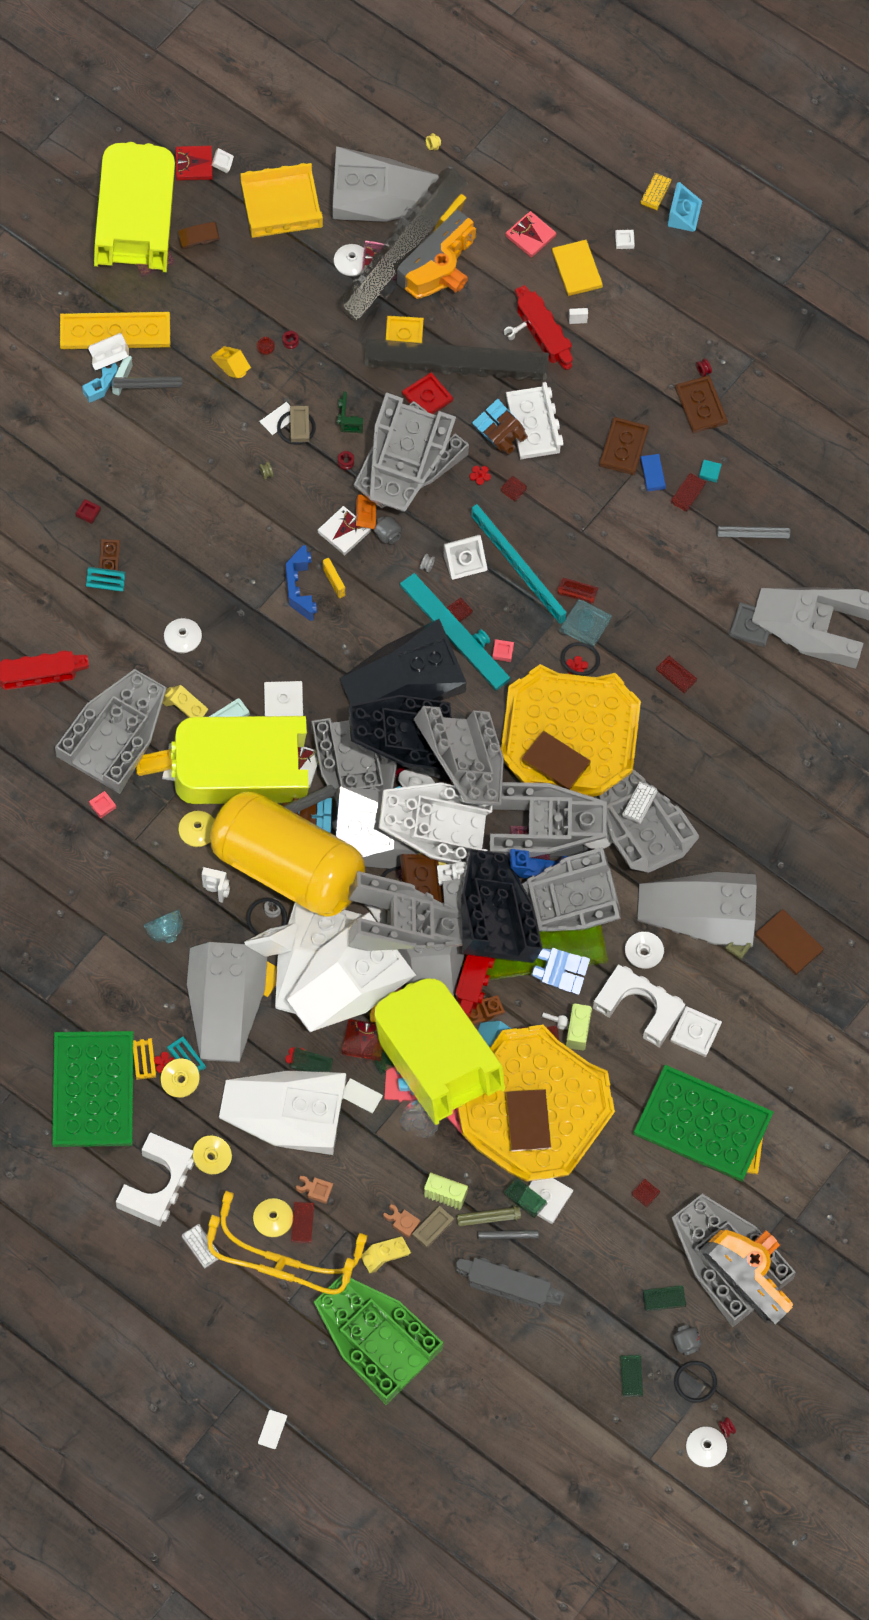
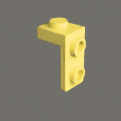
M182 685L169 687L166 690L163 704L166 707L175 705L189 718L203 717L208 711V708Z
M398 1237L371 1245L362 1254L361 1258L369 1273H373L385 1262L408 1256L411 1252L403 1237Z

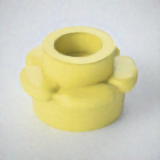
M434 133L431 136H427V148L434 151L438 150L441 146L440 137L435 136Z

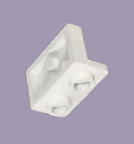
M121 333L92 344L88 348L93 357L92 365L95 370L129 356V347Z
M204 867L202 871L203 887L211 892L218 891L219 902L223 903L224 897L227 898L230 891L226 872Z

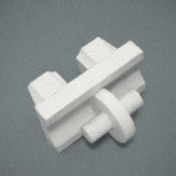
M467 862L438 865L439 886L443 885V881L462 879L463 883Z

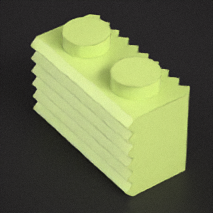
M573 1004L566 1042L568 1048L585 1050L592 1011L591 1006Z
M430 1173L424 1188V1197L432 1198L436 1202H443L447 1206H454V1208L460 1210L465 1201L468 1186Z

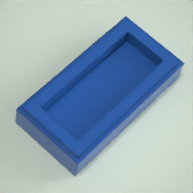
M659 454L641 456L647 492L665 489L666 485Z

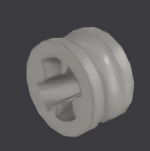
M425 554L420 569H426V572L429 573L434 565L435 557H429V554Z
M265 902L264 912L268 917L275 918L280 915L281 909L277 904L273 902ZM272 905L273 907V905H276V911L274 909L273 912L269 911V906Z

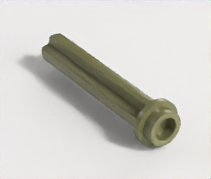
M513 1205V1208L457 1215L459 1226L513 1219L518 1221L517 1219H521L520 1207H516V1205Z

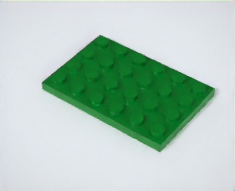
M133 1031L54 1032L53 1147L133 1146Z
M665 1065L633 1135L743 1182L774 1111Z

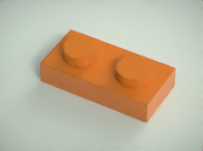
M358 494L356 499V526L374 529L376 525V503L369 500L367 496Z

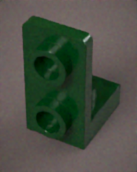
M343 391V398H339V409H342V414H338L337 425H341V432L363 433V418L357 416L346 417L347 392Z

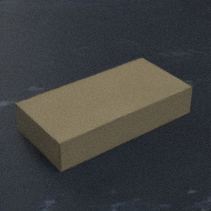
M290 406L291 442H309L308 406Z
M439 1206L412 1233V1236L428 1249L454 1222V1218Z

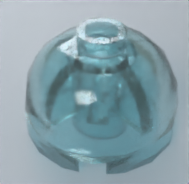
M178 909L144 924V927L149 937L154 941H166L169 944L178 940L176 936L182 932L184 921Z

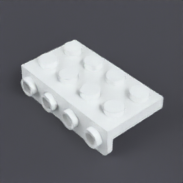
M542 382V387L506 392L509 411L523 425L528 435V438L523 442L516 438L520 459L560 453V447L563 446L562 435L558 434L559 421L554 417V414H556L555 404L551 403L550 400L552 398L551 387H547L546 382Z

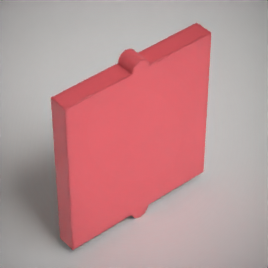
M387 1066L384 1100L417 1102L416 1096L411 1095V1091L399 1090L398 1079L403 1077L401 1074H397L396 1067Z

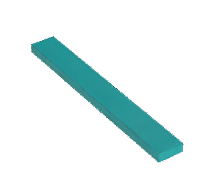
M478 504L473 506L471 517L557 622L561 624L566 621L567 612Z
M415 573L400 583V587L432 622L440 619L448 640L495 691L510 681L508 674Z

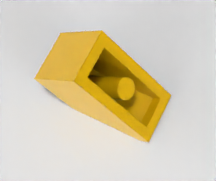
M223 346L210 356L228 376L233 378L245 376L246 371L251 368L239 349Z

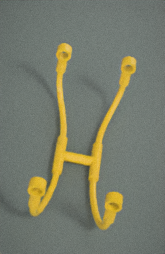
M225 1191L220 1212L221 1226L224 1233L240 1247L265 1256L266 1259L273 1260L277 1264L275 1268L262 1264L257 1265L229 1258L216 1252L212 1242L215 1239L220 1217L215 1215L211 1216L207 1235L208 1249L213 1256L222 1261L258 1270V1272L289 1282L300 1283L326 1294H339L344 1291L350 1282L353 1268L362 1257L367 1235L359 1233L354 1252L355 1258H347L344 1268L326 1269L303 1264L299 1260L254 1248L233 1236L227 1228L226 1216H228L234 1193ZM285 1265L298 1269L303 1268L325 1274L343 1273L342 1285L338 1289H327L282 1270Z

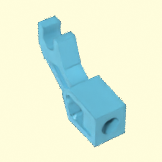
M116 363L110 364L111 368L109 369L106 367L101 368L103 375L101 379L96 378L82 386L83 394L89 403L105 396L112 383V379L117 374L118 366Z

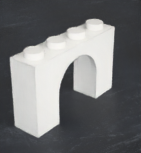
M618 964L594 1000L593 1009L610 1018L618 1004L625 997L633 994L647 997L654 1004L656 1014L645 1029L643 1038L660 1048L683 1013L685 1003L679 997L666 993L664 988L652 985L647 978L637 976L630 968L622 967Z
M150 1132L142 1148V1156L164 1165L171 1174L170 1182L165 1189L154 1194H147L124 1184L116 1200V1207L160 1227L162 1222H166L170 1215L169 1208L171 1204L174 1205L178 1199L179 1194L177 1191L180 1186H184L187 1180L186 1173L188 1169L191 1170L195 1164L192 1156L194 1151Z

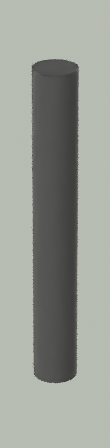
M538 1230L478 1231V1240L531 1239L539 1237Z

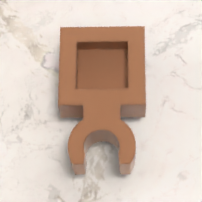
M300 1176L299 1181L304 1182L305 1186L300 1187L297 1185L296 1191L300 1193L307 1191L309 1192L308 1198L327 1204L333 1183L315 1177L313 1182H310L307 1177Z
M391 1204L389 1209L394 1214L388 1215L384 1213V1219L394 1221L393 1228L407 1238H410L421 1220L406 1210H403L400 1214L397 1207Z

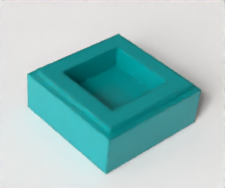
M704 460L699 478L717 483L722 464Z

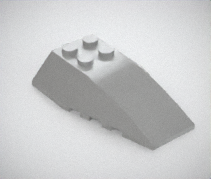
M386 392L374 426L369 500L405 512L445 452L456 417L441 411L434 415L402 404L404 398Z
M633 769V773L602 795H599V798L607 802V824L614 845L630 869L649 873L684 857L698 840L699 835L683 811L677 805L674 806L670 799L665 795L662 796L659 792L654 797L641 824L624 818L622 814L639 782L654 787L649 785L645 778Z
M603 847L566 857L555 866L544 869V872L535 877L532 876L522 883L533 903L539 932L584 930L621 919L620 904Z
M712 872L639 884L637 921L661 929H670L674 933H683L697 940L699 938L713 945H728L730 942H734L733 945L746 946V943H751V947H753L756 914V874Z
M207 942L190 948L187 989L201 1060L240 1063L265 991L268 957L261 955L245 944Z

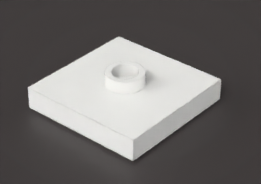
M302 681L264 682L265 716H303Z
M554 1178L532 1181L518 1204L553 1225L572 1195L573 1190Z

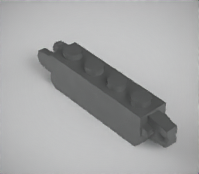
M461 1258L456 1262L457 1274L468 1277V1284L472 1288L536 1309L543 1308L545 1304L560 1306L564 1293L551 1287V1283L546 1278L540 1276L535 1278L529 1276L525 1271L511 1270L510 1267L504 1264L495 1265L486 1258H474L473 1262Z

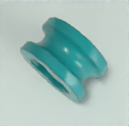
M482 629L478 630V634H473L475 640L483 648L485 644L490 643L489 636Z

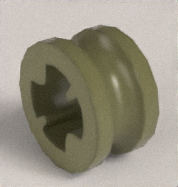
M266 462L265 465L259 464L263 479L266 480L267 477L273 478L270 463Z

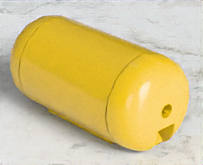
M241 792L235 795L223 805L212 826L211 847L220 860L297 902V904L311 912L327 917L336 916L353 902L348 900L349 887L353 884L357 871L365 873V861L362 854L353 845L262 794Z

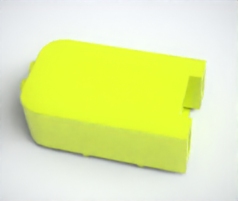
M127 142L115 143L104 151L95 236L94 266L98 267V264L112 265L115 262L149 265V269H160L163 272H167L175 170L174 156L168 149L154 146L150 143L142 145Z
M306 716L192 717L185 719L177 727L175 741H171L170 750L172 760L171 778H175L177 795L183 801L192 804H225L229 799L241 792H256L276 803L293 802V798L300 799L307 796L309 789L308 770H298V747H304L307 734Z
M426 978L416 983H410L404 989L391 992L375 1007V1021L381 1047L435 1125L439 1124L440 1120L452 1115V1110L485 1093L489 1096L499 1090L501 1092L505 1090L502 1064L449 989L441 981Z

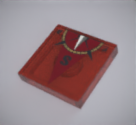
M349 1019L342 1055L381 1061L383 1048L378 1039L376 1023Z

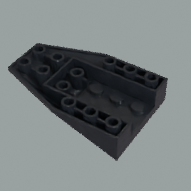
M440 619L386 644L340 678L350 705L397 695L442 701L465 693L467 686L466 679Z
M404 695L351 704L348 706L351 742L400 765L446 781L450 777L413 719L423 706L440 707L443 717L452 718L450 702Z
M470 849L468 851L461 892L463 954L533 963L543 950L530 897L516 873L511 869V864L505 854Z

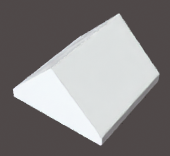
M481 535L444 544L443 556L452 580L488 570Z
M292 923L270 928L244 943L247 947L265 957L290 952L297 924Z

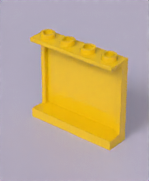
M311 163L241 173V186L252 238L323 227V217L318 204Z

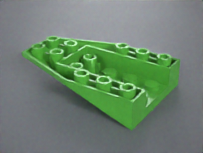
M343 1274L327 1289H338L342 1285ZM350 1278V1282L343 1292L339 1294L322 1293L314 1301L342 1358L385 1405L443 1350V1342L400 1301Z

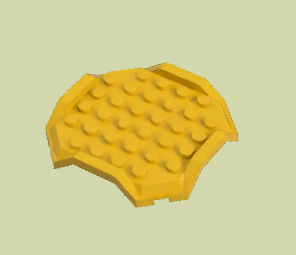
M540 664L532 669L527 676L522 679L519 678L508 687L501 744L503 762L521 783H550L559 786L522 762V757L541 733L545 731L591 761V764L570 790L591 797L602 795L633 773L641 701L632 691L628 690L623 680L616 673L600 677L562 674Z
M544 1025L502 1030L490 1049L502 1064L505 1090L502 1092L499 1090L489 1096L485 1093L458 1107L462 1135L487 1158L508 1173L526 1182L569 1176L615 1112L610 1092L608 1071L583 1059L557 1040ZM546 1089L551 1149L511 1152L506 1092Z

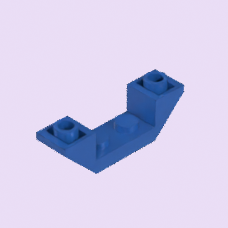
M303 545L286 563L289 606L309 621H313V613H317L316 602H312V595L300 596L299 587L295 586V581H298V571H307L308 563H311V552H307L306 545Z
M510 849L511 869L521 878L535 877L544 872V869L550 866L553 867L560 863L562 859L570 857L563 856L558 861L529 858V851Z

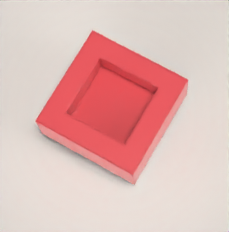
M495 639L492 658L494 660L511 662L514 642Z
M105 791L89 801V805L100 818L116 809L115 803Z

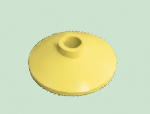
M193 811L186 814L179 823L181 839L193 847H202L209 844L215 819L203 811ZM200 824L201 827L195 828L194 825Z
M175 1059L169 1062L161 1073L163 1089L169 1095L177 1098L186 1097L193 1093L200 1080L198 1068L187 1059ZM185 1077V1081L179 1083V1078Z
M205 1136L198 1140L193 1148L192 1156L194 1163L204 1173L219 1174L225 1171L231 1163L232 1153L229 1145L217 1136ZM207 1155H212L213 1160L208 1159Z
M274 1198L267 1199L256 1207L253 1215L254 1225L264 1236L279 1237L287 1233L291 1228L293 1212L286 1202ZM271 1213H276L277 1217L271 1218L269 1215Z

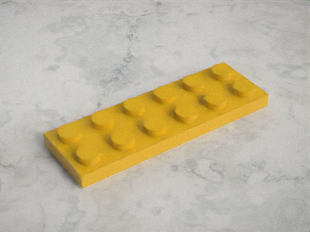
M170 312L60 314L61 349H88L90 345L119 333L123 335L129 348L170 347Z

